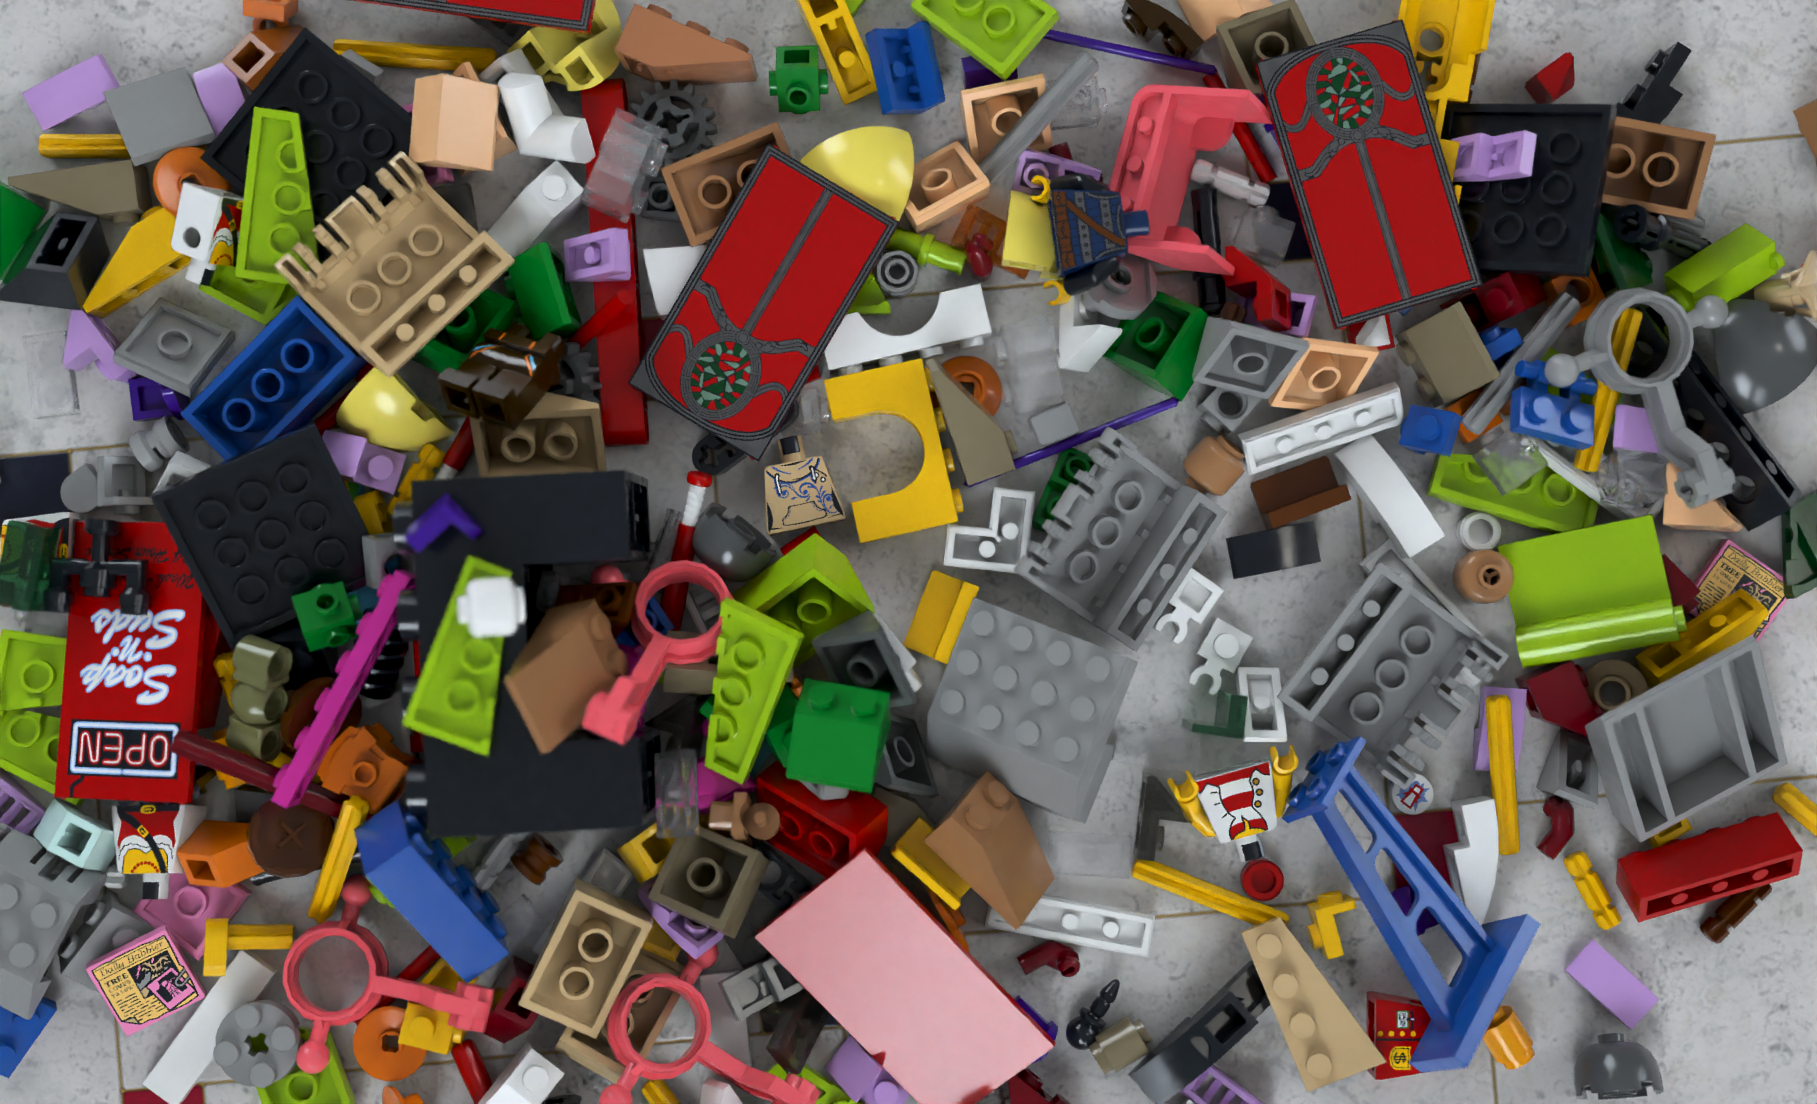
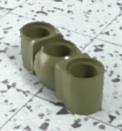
M247 635L237 644L233 653V665L236 669L233 673V679L238 681L231 693V704L235 714L229 716L230 725L226 733L228 747L264 762H271L280 754L285 741L279 734V730L281 731L279 717L283 714L288 701L283 683L289 681V672L292 667L293 654L290 649L255 635Z

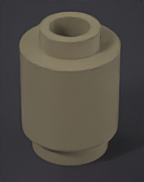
M1126 1016L1098 1033L1095 1037L1096 1041L1088 1047L1104 1074L1109 1073L1113 1069L1117 1073L1150 1053L1146 1044L1153 1040L1140 1018L1132 1022L1130 1017Z

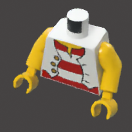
M1289 745L1288 754L1282 757L1278 756L1275 746L1270 747L1269 754L1273 763L1272 768L1270 761L1261 757L1196 776H1192L1186 770L1184 772L1187 778L1181 785H1176L1172 778H1169L1167 784L1177 798L1183 818L1203 836L1214 837L1219 843L1235 840L1240 861H1250L1263 857L1265 854L1259 833L1277 828V819L1284 814L1287 804L1286 799L1292 788L1293 771L1299 763L1293 745Z

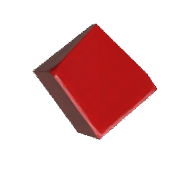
M1571 52L1564 53L1525 83V89L1536 104H1551L1573 88L1575 83L1574 56Z

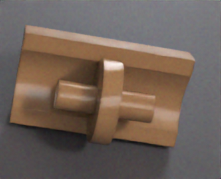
M734 792L733 802L711 801L710 829H714L715 833L724 837H733L736 842L752 848L751 837L761 841L768 840L775 836L780 829L781 819L776 808L764 802L753 804L746 792Z

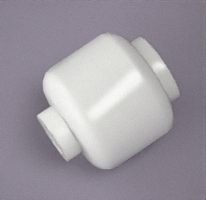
M508 577L470 580L465 589V596L456 597L458 623H467L470 634L475 638L510 636L516 631L518 624L525 622L522 587H515L513 581Z

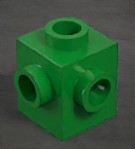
M818 45L776 47V70L769 71L770 96H778L779 112L806 114L810 111H820L821 94H828L827 69H819Z
M342 581L334 584H320L312 588L311 591L291 597L310 652L327 646H342L349 642L350 639L359 637L356 635V620L362 619L363 614L356 594L347 596Z

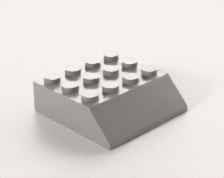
M974 597L928 712L926 755L931 759L978 779L988 770L1011 793L1076 820L1138 662Z
M1752 635L1585 725L1612 814L1640 843L1788 764L1758 641Z

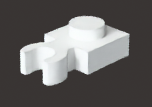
M1191 568L1168 603L1174 607L1170 613L1161 615L1156 621L1154 629L1160 632L1167 622H1174L1178 630L1171 641L1179 644L1187 635L1188 628L1186 623L1188 620L1191 619L1197 624H1201L1224 590Z
M1215 617L1195 654L1203 657L1205 661L1190 672L1188 683L1195 685L1200 675L1208 674L1211 678V685L1206 693L1212 696L1215 695L1221 687L1220 673L1222 669L1234 674L1253 637Z

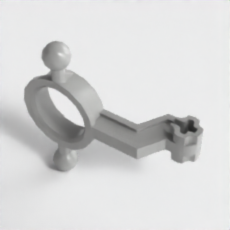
M1641 287L1619 290L1600 301L1588 318L1583 338L1584 353L1574 357L1560 353L1547 360L1544 367L1547 381L1560 388L1567 387L1577 380L1580 372L1591 368L1594 376L1610 390L1628 395L1641 394L1659 453L1682 470L1677 473V481L1674 482L1678 497L1684 500L1686 506L1695 508L1732 493V485L1736 483L1732 469L1726 466L1722 458L1716 459L1711 445L1686 427L1672 380L1681 374L1690 361L1694 345L1693 328L1702 326L1714 329L1724 324L1729 316V307L1726 301L1714 295L1705 296L1696 303L1692 311L1686 313L1684 308L1675 300L1659 292ZM1635 303L1651 306L1662 316L1669 331L1670 345L1667 357L1659 369L1646 378H1637L1627 374L1618 366L1612 353L1611 335L1614 323L1622 311Z

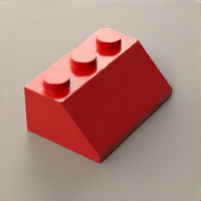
M777 760L757 776V803L771 804L776 808L781 819L779 831L772 838L765 840L766 842L824 877L829 876L864 847H867L877 857L887 837L888 806L880 800L864 792L850 789L847 797L844 799L821 800L799 780L786 778L787 767L784 768Z

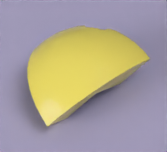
M596 0L590 34L536 26L524 34L507 52L509 53L520 48L537 75L542 76L543 83L555 81L567 85L568 91L589 89L611 76L619 65L620 59L614 49L622 33L621 22L612 0Z
M869 126L848 130L823 141L799 161L888 216L895 217L899 222L908 201L914 173V150L909 132L887 126Z
M1010 190L1001 266L1040 271L1039 278L1063 280L1065 277L1058 278L1048 205L1032 200L1029 194Z
M375 367L350 392L336 415L337 424L348 434L367 438L368 443L395 452L419 451L424 444L437 445L455 433L454 429L431 403L419 398L397 372L391 378H388Z

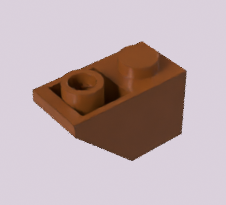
M299 24L251 31L221 62L246 88L253 92L304 28Z

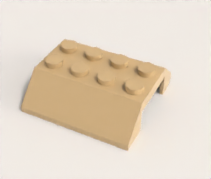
M402 151L387 162L389 168L403 184L402 186L383 167L375 173L381 185L394 198L386 207L383 206L378 200L377 195L370 188L362 185L356 190V193L372 212L371 214L356 198L350 196L324 219L328 227L339 238V243L320 224L312 230L318 242L331 253V256L324 263L321 264L306 245L298 242L292 250L308 267L309 270L307 272L288 253L273 265L320 317L361 357L388 378H391L515 263V260L485 231L479 234L426 182L423 170Z

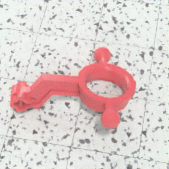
M688 560L667 562L653 569L642 581L636 583L638 588L630 615L633 635L645 651L631 675L619 676L609 694L599 691L597 695L592 697L582 720L583 728L624 745L632 737L641 715L640 710L667 662L677 665L699 663L716 654L717 638L721 634L723 617L720 614L718 621L708 632L696 638L679 640L666 637L655 630L646 618L645 611L649 600L659 589L669 584L680 582L701 585L714 595L721 608V601L727 597L733 600L734 598L718 573L701 563ZM611 564L598 566L592 571L590 584L631 582L624 579L621 571Z
M353 874L344 880L340 892L345 902L341 920L327 921L309 928L293 943L284 961L283 985L288 1000L302 1017L313 1021L309 1041L303 1043L296 1054V1062L299 1068L308 1074H316L323 1071L330 1061V1051L325 1045L330 1025L343 1026L365 1017L379 1004L383 995L418 1002L431 1009L450 1013L447 1025L462 1030L485 1033L495 989L472 983L458 982L455 992L443 987L389 976V961L383 944L369 929L357 924L361 906L366 905L373 896L369 890L371 883L363 874ZM328 936H343L354 941L365 953L369 964V981L362 996L350 1007L340 1011L324 1010L313 1005L303 994L299 983V965L305 952L316 941Z
M717 944L696 960L686 952L688 962L679 977L670 973H649L627 983L619 992L607 1016V1040L615 1059L625 1067V1070L616 1084L605 1087L601 1092L599 1104H632L631 1091L639 1077L648 1080L672 1079L690 1070L696 1062L704 1065L746 1093L772 1102L771 1104H815L821 1093L814 1084L804 1078L791 1073L787 1074L785 1080H782L776 1075L747 1066L708 1041L711 1033L710 1011L703 995L693 985L702 969H708L716 963L719 956ZM652 988H666L679 993L689 1003L695 1016V1034L691 1046L680 1058L670 1063L657 1064L644 1059L633 1048L627 1035V1017L632 1004L643 992Z

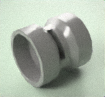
M903 251L886 253L877 265V282L880 289L886 295L893 298L907 296L915 289L918 279V267L915 260L910 254Z
M164 416L155 421L152 429L148 431L140 430L128 438L130 448L135 457L149 472H154L164 466L165 460L174 456L176 451L183 453L189 451L186 437L169 416Z

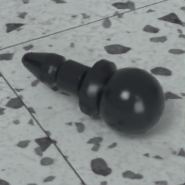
M1114 979L1103 987L1099 992L1100 995L1091 1004L1090 1010L1082 1007L1079 1011L1080 1016L1073 1018L1068 1023L1066 1038L1072 1047L1078 1050L1089 1049L1088 1046L1096 1041L1095 1037L1099 1033L1098 1029H1103L1106 1025L1101 1017H1104L1110 1008V1003H1113L1117 997L1120 987L1119 980Z

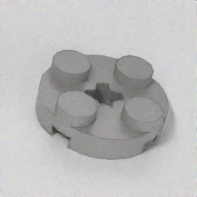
M1127 252L1125 257L1120 259L1119 268L1113 273L1116 275V279L1123 284L1115 283L1111 276H1109L1097 287L1082 292L1081 302L1086 309L1091 312H1100L1115 319L1134 320L1141 315L1155 298L1158 282L1153 267L1149 262L1144 265L1134 254Z
M258 1000L257 1002H248L231 1011L221 1022L216 1033V1046L213 1050V1058L234 1081L246 1086L265 1088L285 1077L297 1065L296 1054L299 1047L303 1044V1038L301 1039L300 1031L297 1027L299 1025L298 1019L289 1008L273 1000ZM260 1033H263L266 1036L264 1043L269 1047L268 1051L261 1050L258 1053L252 1049L250 1037H257Z

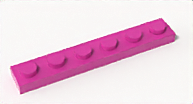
M396 570L393 575L388 574L381 582L376 596L380 598L373 613L367 612L361 619L356 629V635L360 636L352 651L346 650L341 656L335 668V672L339 676L331 689L326 688L322 692L314 707V710L318 712L311 727L305 726L294 743L293 748L298 750L291 764H285L275 777L273 787L277 788L271 799L274 803L286 809L300 803L398 622L397 604L400 591L402 589H416V575L407 570Z

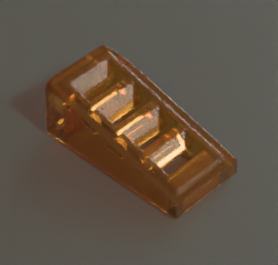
M969 203L952 237L951 245L964 249L966 242L971 241L967 237L975 221L980 222L982 226L979 232L986 236L990 228L998 231L993 240V248L987 253L992 259L993 265L1025 280L1029 272L1028 269L1001 266L1002 257L997 254L1005 237L1007 222Z

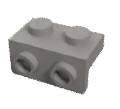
M109 890L101 901L97 899L89 906L84 915L83 924L76 933H69L60 944L57 954L59 955L61 974L99 992L85 970L86 963L155 928L132 910L119 904L117 894Z

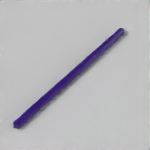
M1050 29L1043 37V39L1211 76L1218 72L1215 65Z
M1171 397L1013 459L1015 470L1098 438L1106 427L1118 430L1176 407L1180 399ZM965 480L963 485H965V486H967V487L970 488V487H973V486H975V485H977V484H980V483H982V482H985V481H987V480H984V481H981V482H978V483H975V484H972V485H969V486H968V484H967V482H966V480Z

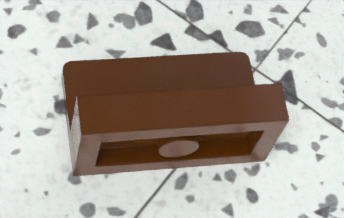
M1327 456L1319 457L1250 484L1266 530L1280 527L1352 500L1347 485L1338 484Z

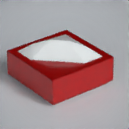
M1389 314L1346 327L1350 344L1377 347L1378 351L1395 348Z

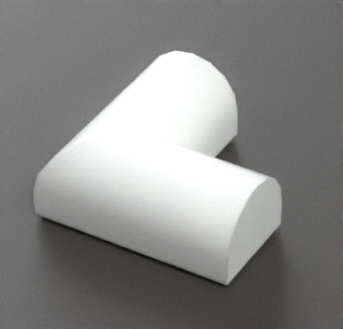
M508 72L499 80V89L520 155L583 164L590 162L596 157L586 119L554 115L542 76Z
M994 487L989 528L948 524L943 566L1018 574L1014 571V568L1023 555L1027 557L1029 555L1027 548L1030 545L1035 492Z

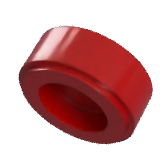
M1258 858L1249 861L1243 867L1240 882L1243 890L1251 898L1257 901H1269L1277 897L1282 891L1284 876L1281 869L1274 862L1265 858Z

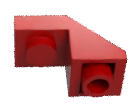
M1233 245L1225 247V260L1235 267L1233 276L1222 275L1226 287L1244 298L1254 297L1253 311L1257 322L1274 332L1291 330L1290 289L1243 251Z

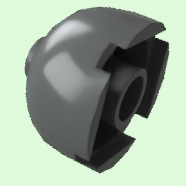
M713 502L709 504L696 523L692 540L695 555L701 561V564L706 565L727 581L745 582L754 578L767 567L777 554L776 551L768 550L772 544L749 522L739 515L734 519H729L722 515L727 508Z
M1623 1033L1598 1035V1043L1585 1047L1577 1057L1574 1066V1086L1576 1098L1587 1099L1586 1091H1591V1094L1598 1093L1599 1100L1648 1096L1646 1087L1652 1086L1656 1094L1664 1092L1657 1060L1641 1044L1625 1041Z

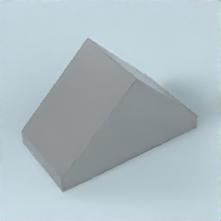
M1560 729L1555 736L1536 788L1573 803L1594 809L1598 804V767L1589 739Z

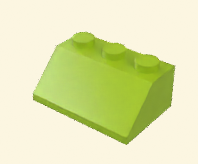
M816 533L731 594L734 600L804 634L794 660V668L817 653L811 642L815 637L868 610L874 614L875 610L846 555Z

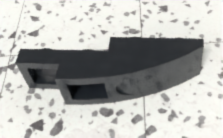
M1680 42L1675 43L1665 51L1659 49L1644 68V71L1649 74L1642 85L1635 84L1624 98L1622 104L1618 102L1614 105L1617 108L1616 116L1660 124L1683 96L1682 93L1671 87L1670 84L1692 50Z
M1249 961L1192 1018L1186 1017L1128 1074L1153 1104H1163L1189 1085L1259 1023L1257 1018L1271 1004L1253 961Z

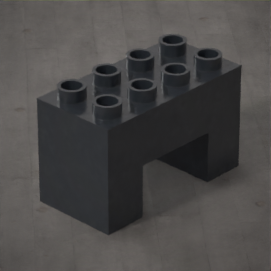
M627 470L411 481L412 501L397 502L393 513V533L397 551L399 554H415L416 589H402L399 593L397 604L398 627L404 642L419 641L420 676L406 677L403 682V719L468 555L512 571L511 580L515 587H522L525 622L518 624L516 631L512 635L504 636L489 755L486 756L423 733L425 763L411 764L406 776V800L410 815L412 817L427 816L428 838L644 827L664 808L660 725L642 726L640 729H635L630 740H627L624 745L587 729L574 730L550 752L541 754L504 679L548 609L555 606L553 566L652 561L648 479ZM445 493H448L483 530L473 540L451 523L419 553L405 541V530Z

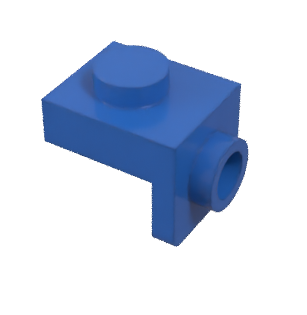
M1494 325L1478 333L1498 371L1512 355L1513 349L1524 343L1516 328Z
M1411 404L1407 417L1404 418L1401 424V437L1398 444L1417 454L1424 455L1428 452L1450 457L1462 416L1455 412Z

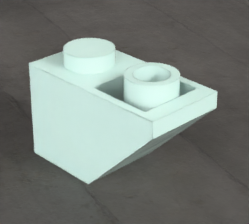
M53 797L33 833V836L46 850L82 869L106 872L116 854L112 826L58 798Z

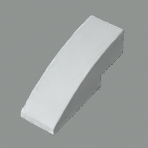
M1371 434L1356 439L1333 454L1375 523L1381 524L1401 558H1411L1446 536L1410 482Z
M1485 795L1450 801L1459 842L1443 845L1452 890L1481 926L1490 905L1496 881L1499 855L1495 800Z

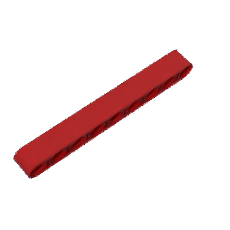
M624 78L605 79L592 88L581 90L582 117L586 119L596 154L595 158L586 163L590 233L611 228L628 229L631 277L626 281L593 282L595 313L621 289L628 290L633 297V302L597 335L598 366L600 370L599 382L602 384L600 389L604 443L607 448L648 445L649 422L647 395L640 390L633 389L628 384L644 357L631 143L628 139L630 128L626 124V119H629L627 89Z

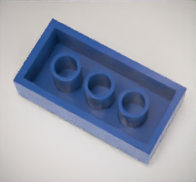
M297 295L180 415L226 461L307 425L358 373L367 361Z
M396 800L354 829L365 876L466 983H469L510 954L504 938L508 934V930L502 920L496 915L500 911V907L489 891L485 890L481 893L475 887L477 882L464 864L457 866L451 860L453 857L452 853L441 838H428V833L426 832L428 827L423 818L412 817L404 806Z

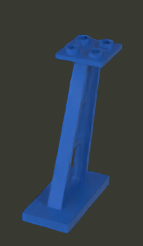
M1359 736L1345 743L1340 741L1326 751L1319 750L1310 758L1305 767L1308 774L1304 781L1296 785L1286 799V803L1289 806L1282 819L1290 823L1312 815L1429 1014L1431 1021L1417 1045L1409 1064L1421 1073L1468 1068L1540 923L1530 915L1524 914L1485 923L1481 926L1353 766L1366 740ZM1338 791L1341 792L1372 834V843L1367 852L1363 850L1335 805L1334 798ZM1381 849L1386 852L1414 890L1415 901L1407 916L1403 914L1376 870L1375 859ZM1424 908L1430 911L1463 957L1449 985L1421 943L1416 932V922Z

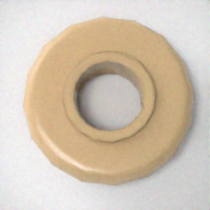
M1618 659L1602 660L1591 666L1585 673L1589 686L1585 688L1591 702H1595L1600 707L1603 714L1648 691L1647 681L1640 670L1629 662ZM1616 681L1622 684L1626 689L1625 699L1619 703H1611L1605 700L1601 694L1603 683Z

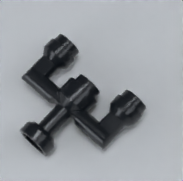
M85 519L84 530L88 535H93L91 562L86 558H51L49 586L43 592L42 597L44 612L71 613V606L74 605L75 597L74 592L70 588L71 575H80L79 587L84 588L83 596L109 598L111 590L116 589L117 576H126V588L119 595L120 614L148 615V607L151 606V595L146 590L149 561L141 559H112L109 561L111 537H115L120 533V521Z

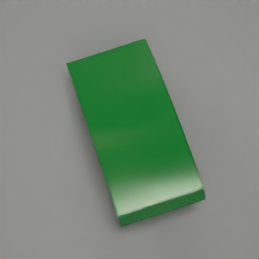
M1074 448L1060 453L1033 514V528L1046 533L1042 525L1046 519L1052 522L1055 520L1050 513L1068 485L1072 483L1077 486L1078 482L1074 479V476L1078 470L1089 473L1095 464L1088 454Z

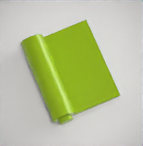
M1652 514L1497 546L1499 553L1505 556L1513 567L1514 581L1508 595L1516 625L1515 638L1523 668L1680 640L1679 632L1687 631L1682 605L1673 607Z

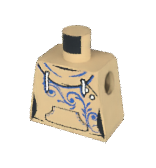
M801 435L777 440L782 464L764 467L767 534L773 536L847 520L822 455L806 458Z

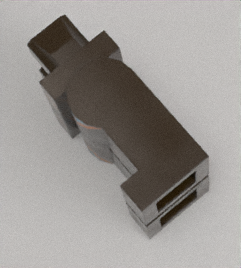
M515 322L505 331L490 327L483 334L485 341H481L473 347L469 358L457 370L447 367L437 377L448 410L478 420L482 417L484 422L514 431L548 392L551 385L555 386L559 382L561 374L558 363L566 354L562 338L559 335L547 332L538 342L534 341L531 331L525 325ZM502 409L503 414L498 413V411Z

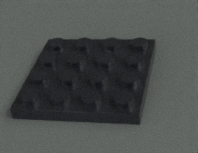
M304 28L200 157V159L244 194L254 107L298 113L301 118L315 227L320 224L339 243V238L324 221L329 214L350 196L356 198L371 214L372 212L356 193V190L362 185L370 188L384 206L392 195L381 185L375 175L382 167L387 169L400 185L402 184L389 168L387 162L400 151L409 157L412 115L314 33ZM317 240L319 257L325 262L331 256V253Z
M1446 104L1441 139L1451 140L1476 133H1484L1494 137L1522 130L1537 134L1532 176L1496 181L1452 183L1453 186H1462L1459 208L1479 272L1506 273L1510 271L1515 274L1589 278L1617 108L1613 104Z
M315 422L151 493V498L230 648L237 645L247 635L257 636L296 618L297 614L292 596L311 591L315 586L324 583L334 584L342 581L346 594L366 586L362 536L370 534ZM384 565L385 572L388 575L389 573Z

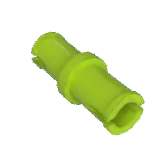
M897 227L885 250L903 251L910 254L912 258L917 259L918 265L925 267L928 263L957 273L959 276H961L967 262L964 249L935 240L936 236L934 234L927 233L924 236L901 227Z

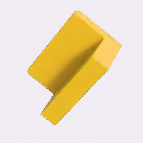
M932 571L905 638L904 646L932 657L934 660L948 664L973 598H976L980 587L939 571Z
M919 815L893 844L891 854L956 911L961 905V898L971 886L924 842V839L933 830V827Z

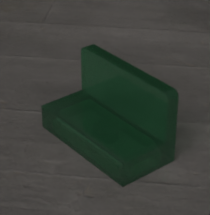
M16 520L8 522L0 562V604L12 606L11 609L27 612L44 611L42 597L43 592L49 586L51 558L57 556L61 534L60 528Z
M1219 690L1215 722L1182 718L1181 727L1194 733L1243 739L1249 696L1237 692Z

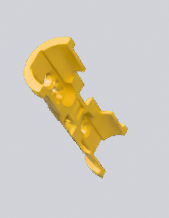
M1401 0L1397 20L1403 19L1419 75L1423 71L1424 62H1432L1427 68L1426 80L1431 81L1433 84L1429 85L1424 92L1453 183L1460 142L1440 139L1447 100L1466 102L1468 100L1475 56L1487 50L1496 0ZM1431 30L1439 35L1441 39L1439 50L1431 52L1421 46L1420 35L1423 31ZM1455 185L1453 188L1459 204L1462 186Z

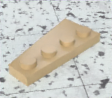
M1280 916L1241 931L1307 1092L1387 1062Z

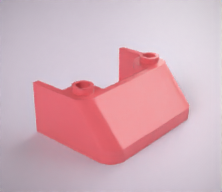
M1151 84L1141 88L1135 94L1131 102L1109 184V189L1112 192L1120 193L1123 212L1146 210L1148 214L1149 235L1126 238L1129 253L1174 269L1234 275L1235 267L1210 246L1202 245L1199 236L1193 230L1177 225L1197 151H1216L1225 146L1231 138L1235 122L1272 124L1267 107L1250 90Z

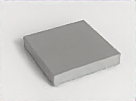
M185 67L103 92L134 167L160 159L173 149L198 147L213 142L216 138Z
M159 297L114 352V363L191 398L235 341V331Z

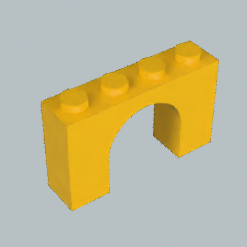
M922 358L824 380L834 424L878 414L894 415L904 419L914 427L924 447L923 466L918 476L910 485L898 492L851 502L860 544L957 523V513L964 512L959 488L951 489L948 473L955 472L950 447L942 449L939 433L946 431L941 407L933 408L929 392H934L935 389L928 367L924 368Z

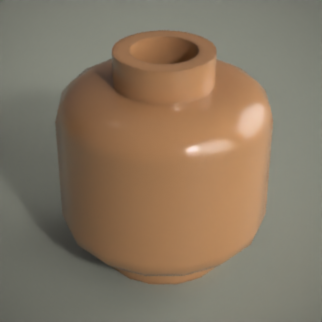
M1222 434L1217 438L1205 436L1183 461L1184 469L1189 475L1185 482L1189 487L1198 490L1203 495L1209 492L1215 496H1222L1244 474L1245 465L1242 459L1245 457V454Z
M1489 549L1470 551L1463 555L1455 564L1452 575L1454 587L1459 595L1467 601L1478 604L1494 603L1501 600L1511 590L1514 581L1513 567L1508 559L1501 553Z

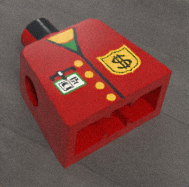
M1367 991V1035L1387 1061L1367 1069L1376 1080L1421 1073L1409 1064L1417 1045L1431 1021L1429 1014L1419 999Z

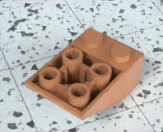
M636 3L634 4L614 49L627 72L654 84L659 81L663 88L670 87L672 79L676 80L680 87L687 86L689 83L695 86L753 82L758 77L752 54L748 53L749 48L746 45L731 38H726L725 42L709 36L711 32L698 23L687 21L686 25L674 21L671 19L672 14L654 4H649L647 8Z

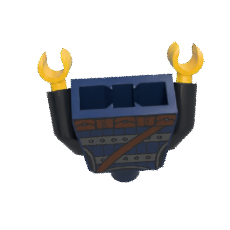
M1083 173L1057 176L1051 180L1037 175L1031 180V183L1035 185H1044L1042 194L1031 196V199L1041 204H1048L1058 278L1065 277L1063 280H1049L1043 284V289H1050L1056 286L1059 291L1057 299L1048 302L1049 305H1063L1070 300L1071 296L1097 287L1119 268L1120 259L1124 258L1128 252L1126 238L1149 235L1147 211L1123 212L1120 193L1112 192L1108 185Z

